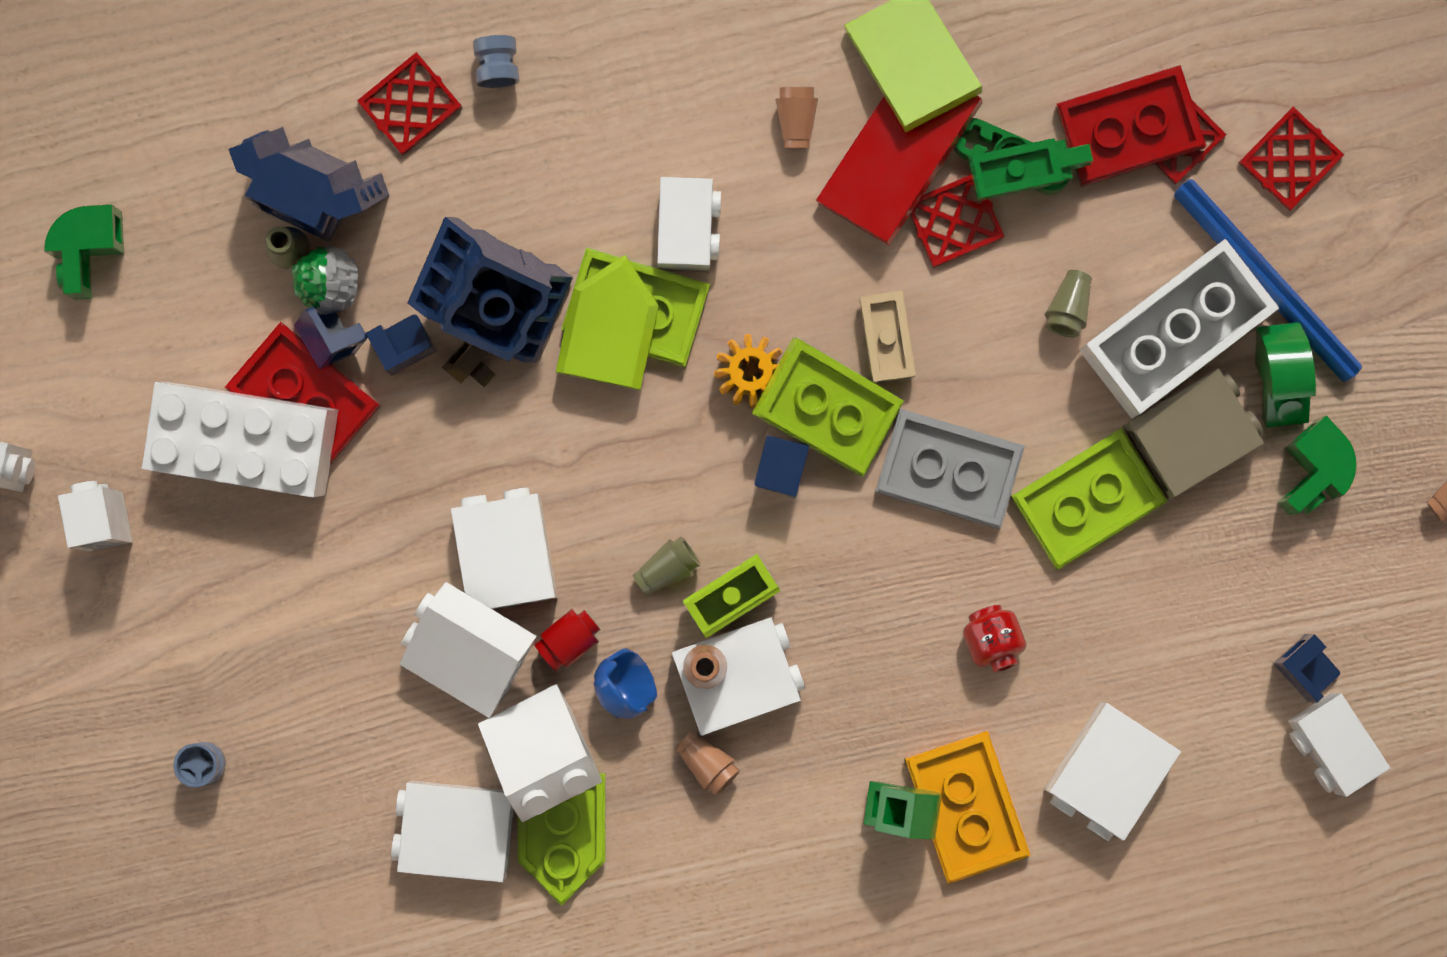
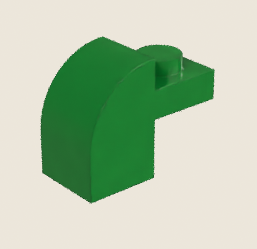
M114 205L76 207L63 213L51 225L46 235L44 252L54 258H62V263H58L56 266V279L58 287L63 289V294L74 300L92 299L90 256L124 254L122 211Z
M1300 322L1257 327L1255 365L1263 380L1262 420L1266 428L1309 423L1310 399L1312 396H1316V376L1311 347Z
M1327 415L1315 419L1285 448L1308 472L1278 502L1288 515L1297 514L1301 511L1306 515L1312 512L1326 498L1322 494L1323 490L1332 499L1344 496L1355 478L1357 467L1356 455L1349 439Z
M870 781L863 824L874 826L875 831L905 838L936 839L942 794L926 789H914L880 781Z

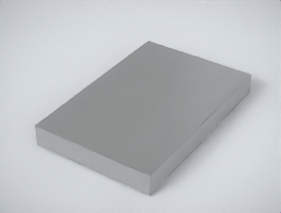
M899 409L875 492L992 528L1001 529L1025 446Z

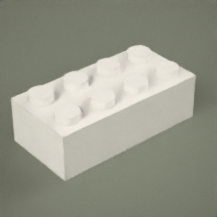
M1224 239L1088 342L1079 351L1132 419L1144 412L1269 317L1279 307L1228 241Z
M155 382L142 469L313 498L324 496L327 488L338 410L173 382Z

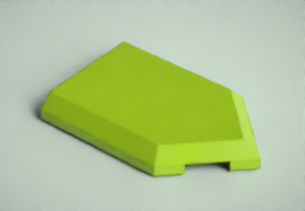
M626 255L573 288L556 373L641 391L659 305Z
M599 773L602 779L601 783L546 810L542 814L536 815L523 823L518 817V863L561 906L606 861V773Z

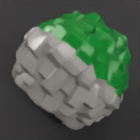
M333 246L317 247L315 250H310L307 255H303L291 267L293 275L292 287L294 288L295 296L299 297L304 306L314 307L320 314L327 315L346 310L353 305L355 295L357 294L358 269L355 259L348 257V254L343 249Z

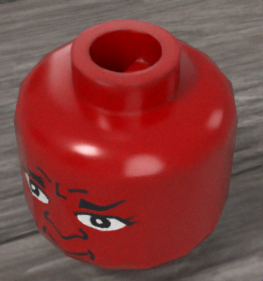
M993 605L969 615L970 622L964 627L963 636L973 662L979 667L991 666L993 673L1005 671L1018 665L1016 657L1024 652L1027 643L1015 613L1011 610H1002L1001 605Z

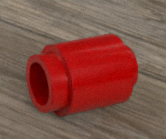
M572 608L540 634L542 639L534 644V646L551 668L557 672L563 666L566 668L570 667L597 645L599 640L595 634L601 629L585 610L577 614Z

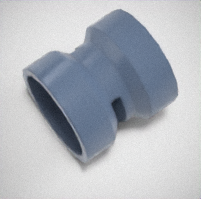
M491 35L480 37L473 41L474 56L479 59V64H481L476 70L477 86L501 88L519 83L518 67L511 63L513 56L517 52L515 37Z
M199 742L186 745L180 749L174 758L173 768L175 776L181 783L188 787L197 788L212 784L220 779L225 771L226 760L224 753L218 746L210 742Z

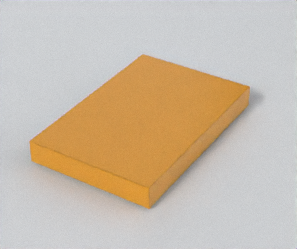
M987 730L904 758L915 789H926L942 794L936 839H932L947 884L1031 856Z

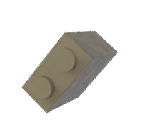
M1219 368L1123 425L1124 430L1166 499L1176 497L1264 444L1260 437V434L1263 433L1260 422L1251 411L1245 412L1237 399L1240 396L1238 386L1229 374L1223 375Z

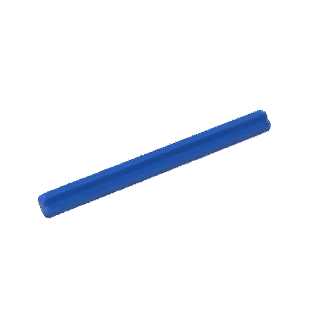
M1193 179L1183 183L1175 191L1174 196L1217 244L1224 239L1228 241L1277 304L1279 313L1289 323L1300 322L1310 347L1341 381H1349L1362 369V365L1203 189Z

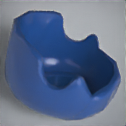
M627 648L621 649L604 659L595 671V681L593 683L595 694L602 708L615 718L633 719L646 712L647 706L657 698L654 677L647 664L636 652Z

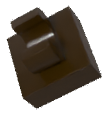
M465 341L441 367L460 384L470 375L480 385L485 387L496 375L481 362L489 352Z

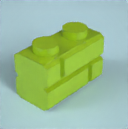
M755 554L741 563V565L733 568L684 599L683 603L705 638H708L781 590L758 554Z

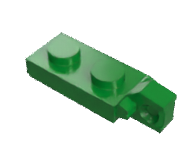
M1055 138L972 155L969 156L968 161L977 201L1061 184L1063 181L1073 178L1071 170L1090 166L1093 158L1090 144L1066 148L1065 140L1055 141Z

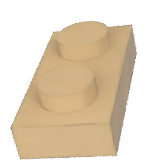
M903 290L861 296L859 302L872 382L882 383L915 378L916 371Z

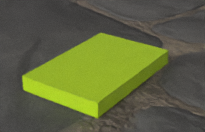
M890 0L844 24L845 32L905 132L982 93V85L929 0Z
M586 247L574 287L620 257ZM629 260L659 305L648 357L686 368L710 284ZM570 302L561 328L563 332L565 330Z
M793 337L752 415L804 445L809 446L811 449L856 475L864 477L904 401L806 342Z
M1122 428L1010 496L1056 570L1168 502Z

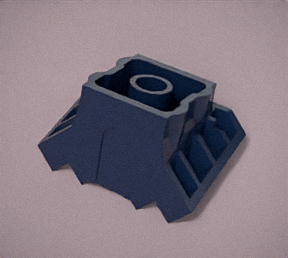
M283 127L273 131L266 130L244 139L241 144L228 149L236 172L252 179L244 195L246 199L253 202L252 205L327 242L331 241L343 218L362 212L389 196L382 173L362 179L356 160L347 163L313 147L310 139L289 145Z
M445 216L407 304L424 317L439 323L442 331L509 362L513 357L522 362L536 363L573 277L556 264L544 263L531 252L510 246L490 235L485 230L473 229L459 218Z

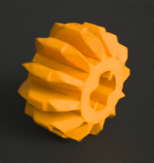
M745 334V348L740 349L737 342L731 339L727 345L734 356L731 357L719 352L716 357L717 361L729 367L714 371L715 379H730L719 388V392L725 395L735 388L737 392L733 397L732 403L736 406L740 405L745 394L749 395L750 408L754 409L758 403L757 394H763L778 364H772V362L782 355V350L778 347L766 354L765 350L769 343L767 337H762L758 348L752 347L751 334ZM749 361L758 363V372L762 374L758 380L753 376L752 382L743 379L744 371L739 368L743 363L748 367Z

